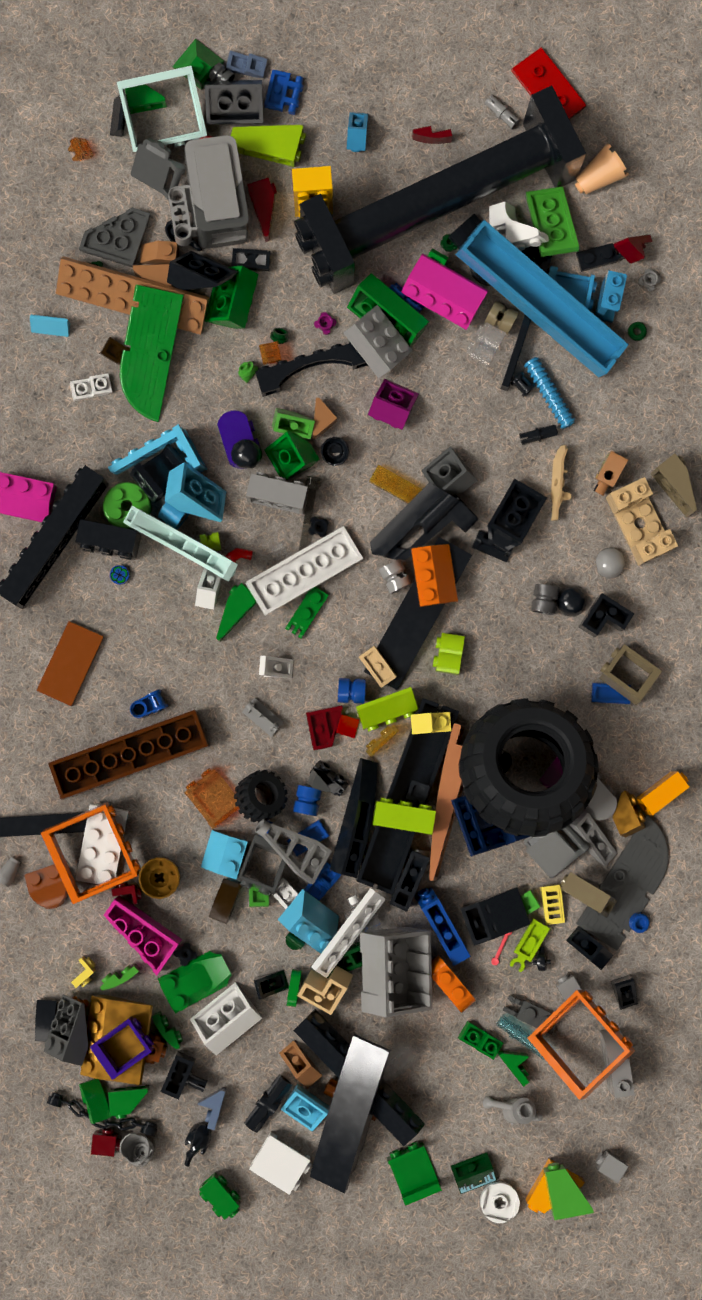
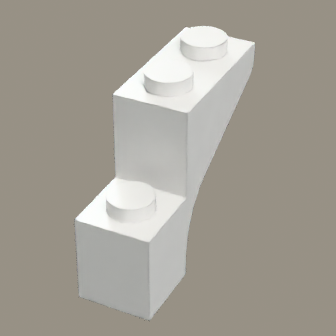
M502 202L489 206L490 225L500 234H506V239L520 251L530 246H540L541 243L549 241L546 233L540 232L537 228L519 223L516 218L515 207L509 203Z

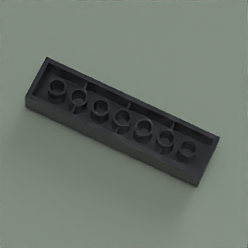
M86 465L83 469H78L74 476L76 478L74 482L66 486L63 492L65 495L61 500L58 499L55 502L51 515H47L44 518L40 531H36L30 539L32 541L28 548L25 547L19 555L21 558L17 564L14 563L8 571L10 574L0 582V596L21 609L24 608L78 530L80 519L85 520L109 485L104 477Z

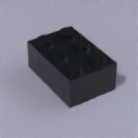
M262 80L205 82L207 124L263 123Z
M80 519L75 542L86 552L94 553V550H99L102 555L112 557L114 553L118 554L122 559L131 560L132 557L137 558L141 535L136 530Z

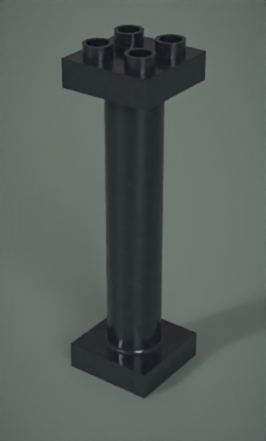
M551 85L531 95L523 121L525 132L342 218L333 220L321 194L300 203V218L294 220L297 230L295 237L303 254L310 251L314 253L311 255L314 265L311 266V269L319 287L321 288L329 284L333 294H336L353 286L354 258L543 169L548 173L555 188L575 181L585 159L586 152L553 86Z

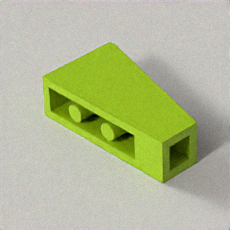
M303 125L233 127L231 136L236 141L239 154L295 167V163L299 162L302 151L299 148L300 144L304 145L306 133H304Z

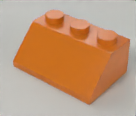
M449 544L412 548L411 554L420 607L458 602Z

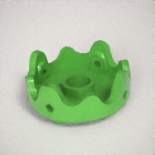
M123 482L116 484L107 492L104 498L103 511L105 517L113 526L134 530L123 523L129 511H124L122 504L125 501H130L132 506L150 515L152 512L151 500L141 487L135 483Z

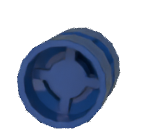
M339 678L338 703H349L352 700L357 704H365L366 679H355L351 682L350 678Z
M298 785L296 793L298 800L294 802L293 812L317 816L319 808L317 801L320 800L322 791Z

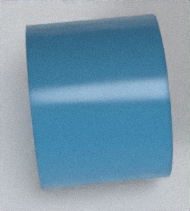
M165 502L158 514V518L177 530L183 524V522L181 524L179 522L185 514H187V518L189 513L178 511Z

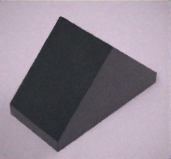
M284 970L254 978L259 1000L289 989Z
M627 975L610 981L620 1010L638 1004L633 977Z

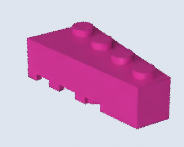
M117 896L104 914L112 926L128 941L127 943L138 952L141 959L153 969L152 971L156 976L182 941L176 934L121 896Z

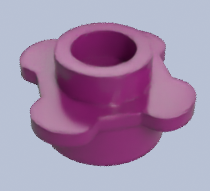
M323 312L318 321L314 322V327L322 330L324 335H328L330 329L336 326L337 322L326 312Z

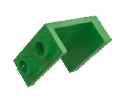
M416 1141L409 1144L408 1149L403 1151L396 1149L389 1153L390 1156L387 1157V1161L392 1169L405 1206L442 1191L423 1142L419 1144Z

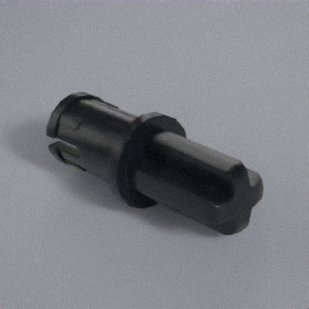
M556 425L539 429L536 427L535 430L519 433L520 438L528 437L521 440L522 445L535 441L541 442L542 439L558 435Z

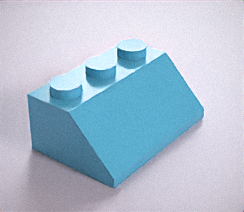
M304 889L300 891L278 918V921L288 931L319 953L324 951L338 930L339 916Z

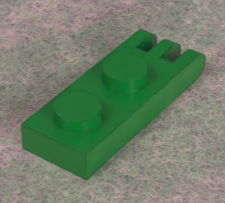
M316 587L309 590L285 629L289 631L292 625H294L295 628L292 634L295 635L298 629L302 631L298 637L302 639L329 595Z

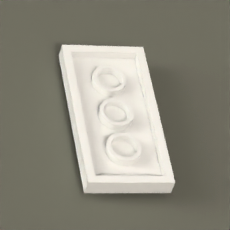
M91 803L89 806V810L100 805ZM114 808L117 814L115 819L118 824L121 823L125 832L129 811ZM104 811L87 818L75 879L77 881L100 884L117 875L121 848Z

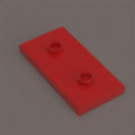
M542 47L511 69L530 96L552 85L569 119L586 107L585 102Z

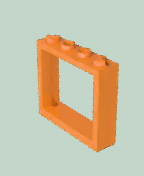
M108 802L41 832L72 904L137 877L141 869L138 860L133 859L131 852H133L129 841H125L123 837L125 832L121 823L118 824L115 816H117L116 811L112 805L109 806ZM104 811L130 871L80 892L54 833Z
M576 990L528 1037V1040L579 1100L587 1098L635 1052V1049L632 1047V1041L628 1037L621 1035L618 1025L614 1021L608 1020L605 1016V1010L601 1006L594 1004L592 1001L593 997L586 990ZM580 1000L624 1049L587 1087L580 1082L543 1038Z

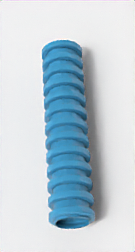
M535 357L526 362L524 367L528 369L527 372L531 374L530 377L534 379L533 382L537 384L536 387L540 389L539 392L546 399V404H549L548 408L552 409L551 413L555 414L554 418L558 419L557 423L561 424L560 428L565 429L575 423L576 419L572 418L573 414L569 413L570 409L566 408L567 404L563 403L564 399L560 398L561 394L557 393L558 389L554 388V383H551V377L548 378V372L545 373L546 369L542 367V362H539V357Z

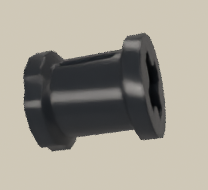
M524 372L520 373L511 382V385H515L523 397L536 386L528 381L524 376Z

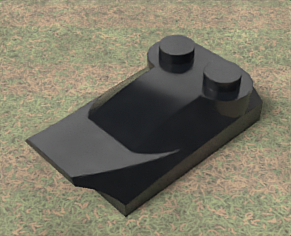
M514 478L487 525L488 541L506 552L521 545L548 497Z

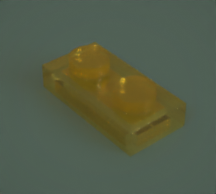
M394 725L391 728L387 726L380 732L381 738L377 741L373 739L366 745L368 748L366 753L372 757L399 730Z

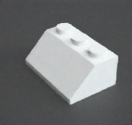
M235 982L194 1015L190 1021L204 1045L217 1056L260 1021L262 1017Z

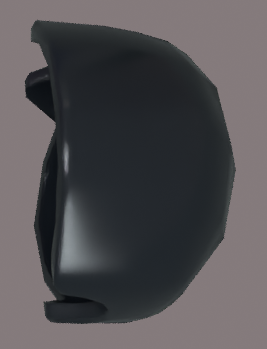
M332 437L326 439L322 444L321 455L323 460L329 465H341L349 457V446L344 439ZM330 453H339V455L332 456Z
M249 439L239 440L233 445L231 451L232 461L241 468H254L261 462V447Z
M565 587L560 590L558 599H556L558 609L565 616L576 617L581 614L585 608L583 592L577 587Z

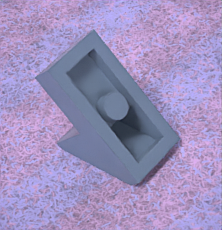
M222 1087L198 1101L197 1105L212 1109V1111L208 1110L205 1122H209L208 1129L215 1130L226 1088Z

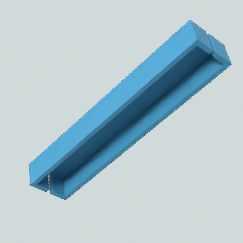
M485 220L474 229L455 254L597 377L607 374L617 361L615 359L619 358L629 345Z

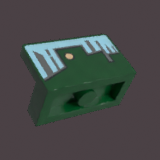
M487 1152L451 1165L460 1194L497 1181Z

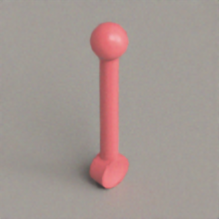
M512 932L505 934L495 957L491 960L493 965H498V958L508 936Z

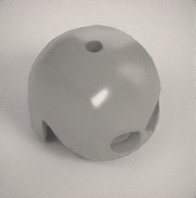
M129 1133L122 1139L119 1151L130 1164L136 1167H144L152 1159L155 1147L148 1138L135 1133Z

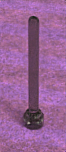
M308 476L306 480L309 491L299 551L307 547L308 529L311 525L310 519L312 518L316 490L321 487V478Z

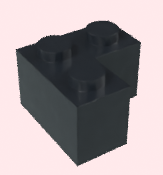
M601 593L587 612L579 628L596 637L605 623H608L621 632L625 630L634 613Z

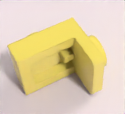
M83 956L79 959V962L86 970L71 982L75 988L79 985L84 987L92 980L90 976L96 971L94 968L96 965L89 957L86 959Z

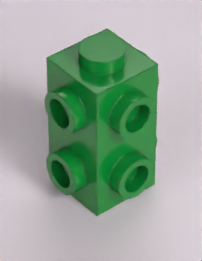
M215 1172L200 1185L199 1194L205 1202L209 1201L213 1206L212 1210L218 1217L222 1216L224 1220L228 1217L233 1218L240 1211L241 1198L234 1189L232 1191L229 1189L227 1180L221 1174L218 1176Z

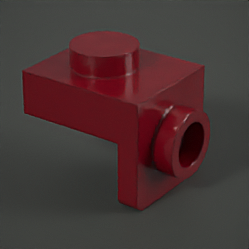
M123 882L111 889L112 897L132 894L133 905L139 904V900L142 899L141 889L137 888V884L128 885L127 882Z

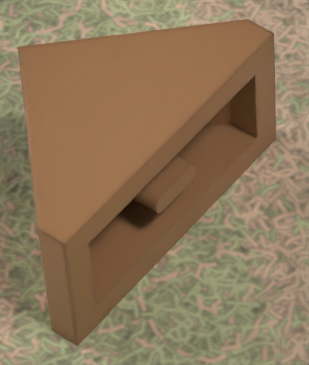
M316 398L313 439L320 437L337 422V417L320 398Z

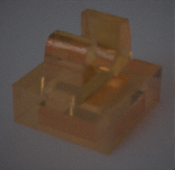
M74 137L70 140L71 145L68 151L75 152L76 154L72 158L73 161L90 159L94 156L86 139Z
M278 341L259 345L263 365L282 361Z

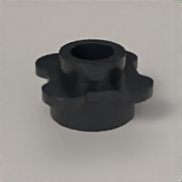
M312 517L310 519L311 527L308 529L309 534L325 537L329 524L328 520Z
M184 943L183 947L174 951V956L178 957L182 966H187L189 961L197 958V953L193 952L189 943Z

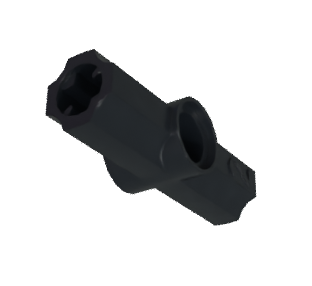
M279 1074L269 1089L264 1091L260 1100L258 1099L255 1108L246 1118L244 1124L252 1131L258 1133L269 1116L276 1112L281 1104L280 1101L293 1084Z

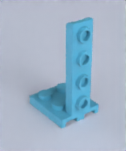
M178 424L172 428V431L169 429L161 433L160 438L145 442V446L139 450L138 448L128 452L127 457L115 459L111 462L112 465L108 469L110 472L118 475L161 451L167 444L171 445L175 442L179 449L187 455L185 460L188 465L200 473L207 470V467L186 429L184 430Z

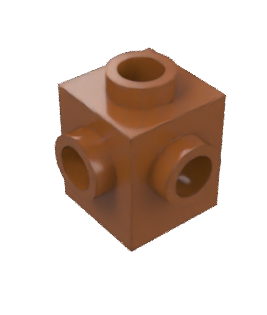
M151 1034L149 1037L154 1043L153 1048H155V1051L146 1056L145 1062L155 1064V1062L159 1063L161 1057H165L167 1046H164L166 1040H163L162 1036Z

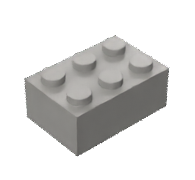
M378 305L343 332L378 378L393 369L413 351Z
M256 472V474L251 473L246 498L251 503L303 515L308 496V487L300 481L290 483L286 482V479L275 476V479L267 477L265 473Z

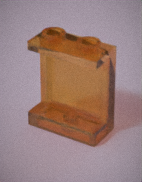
M209 768L201 774V780L197 783L194 780L185 787L187 791L184 794L188 796L213 830L240 808L235 805L237 799H234L235 793L216 769L211 771Z

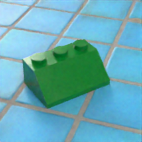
M231 266L229 268L238 271V275L218 287L212 288L205 322L233 329H244L248 321L259 274L244 266Z

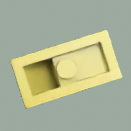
M450 712L411 715L412 734L451 732Z

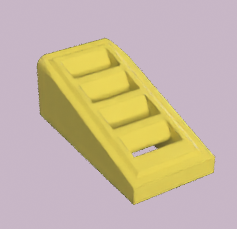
M560 884L540 886L545 924L565 923ZM556 891L557 895L546 896V892ZM557 899L558 901L556 903L547 904V900ZM549 907H559V910L548 911ZM560 914V918L549 919V915Z

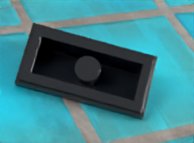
M119 95L113 102L110 135L123 137L125 115Z

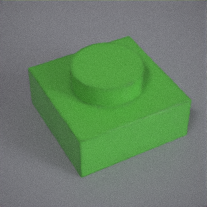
M251 887L249 889V908L269 907V896L258 892L259 889Z
M531 890L521 895L527 915L541 907Z

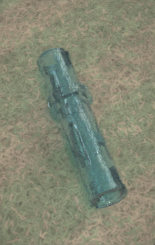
M502 1015L496 1026L508 1033L511 1039H516L544 1060V1057L528 1040L530 1035L522 1030L519 1024H514Z

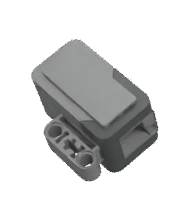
M226 135L218 137L204 136L200 139L188 141L185 145L188 185L173 187L168 193L176 243L180 246H187L191 243L192 237L196 236L198 244L202 248L207 249L246 242L248 239L249 216L235 139L232 136ZM174 196H180L182 199L179 201H175L172 198ZM189 212L192 215V226L190 224ZM178 215H182L183 223L179 224ZM185 232L188 236L182 238L179 236V233Z

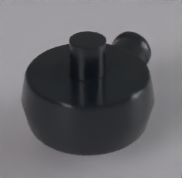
M539 947V954H537V960H533V965H537L538 971L543 972L547 970V964H551V959L547 960L545 947Z

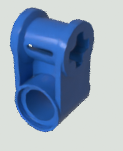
M161 689L153 691L133 702L130 706L131 714L135 718L142 719L169 707L161 696ZM143 705L145 709L143 714L136 715L134 712L135 706Z

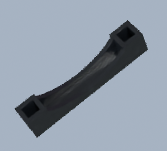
M349 341V344H336L326 351L323 349L316 350L309 356L299 355L294 358L295 360L289 362L287 360L279 361L276 363L277 365L272 367L268 365L262 366L255 373L262 397L281 392L280 387L290 377L313 366L344 364L352 366L354 370L368 366V364Z

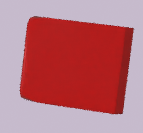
M341 714L336 733L355 738L360 720Z

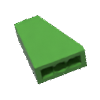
M550 1163L548 1167L543 1168L554 1220L594 1213L592 1206L563 1164Z

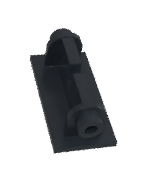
M480 530L472 546L473 549L506 563L513 550L512 548L506 552L488 541V534Z
M319 760L313 767V770L323 781H328L327 786L331 789L330 792L340 797L349 783L346 782L347 780L344 776L332 771L329 764Z

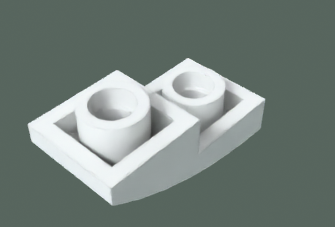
M109 374L70 381L74 402L112 393Z

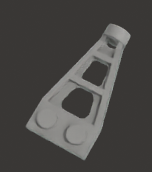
M262 819L255 828V832L270 844L296 875L309 884L315 883L332 852L329 848L315 839L271 824L265 819ZM280 834L291 839L286 850L277 843ZM296 844L308 848L302 863H299L292 855V850Z

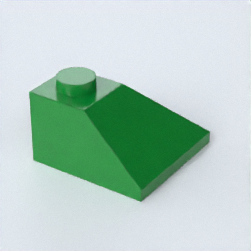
M195 39L172 68L178 69L192 66L195 84L202 90L205 82L210 80L209 74L217 63L223 64L225 61Z
M291 431L285 432L264 449L279 477L286 480L305 471L320 460L311 443Z

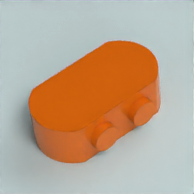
M438 955L431 961L432 979L462 1013L476 999Z

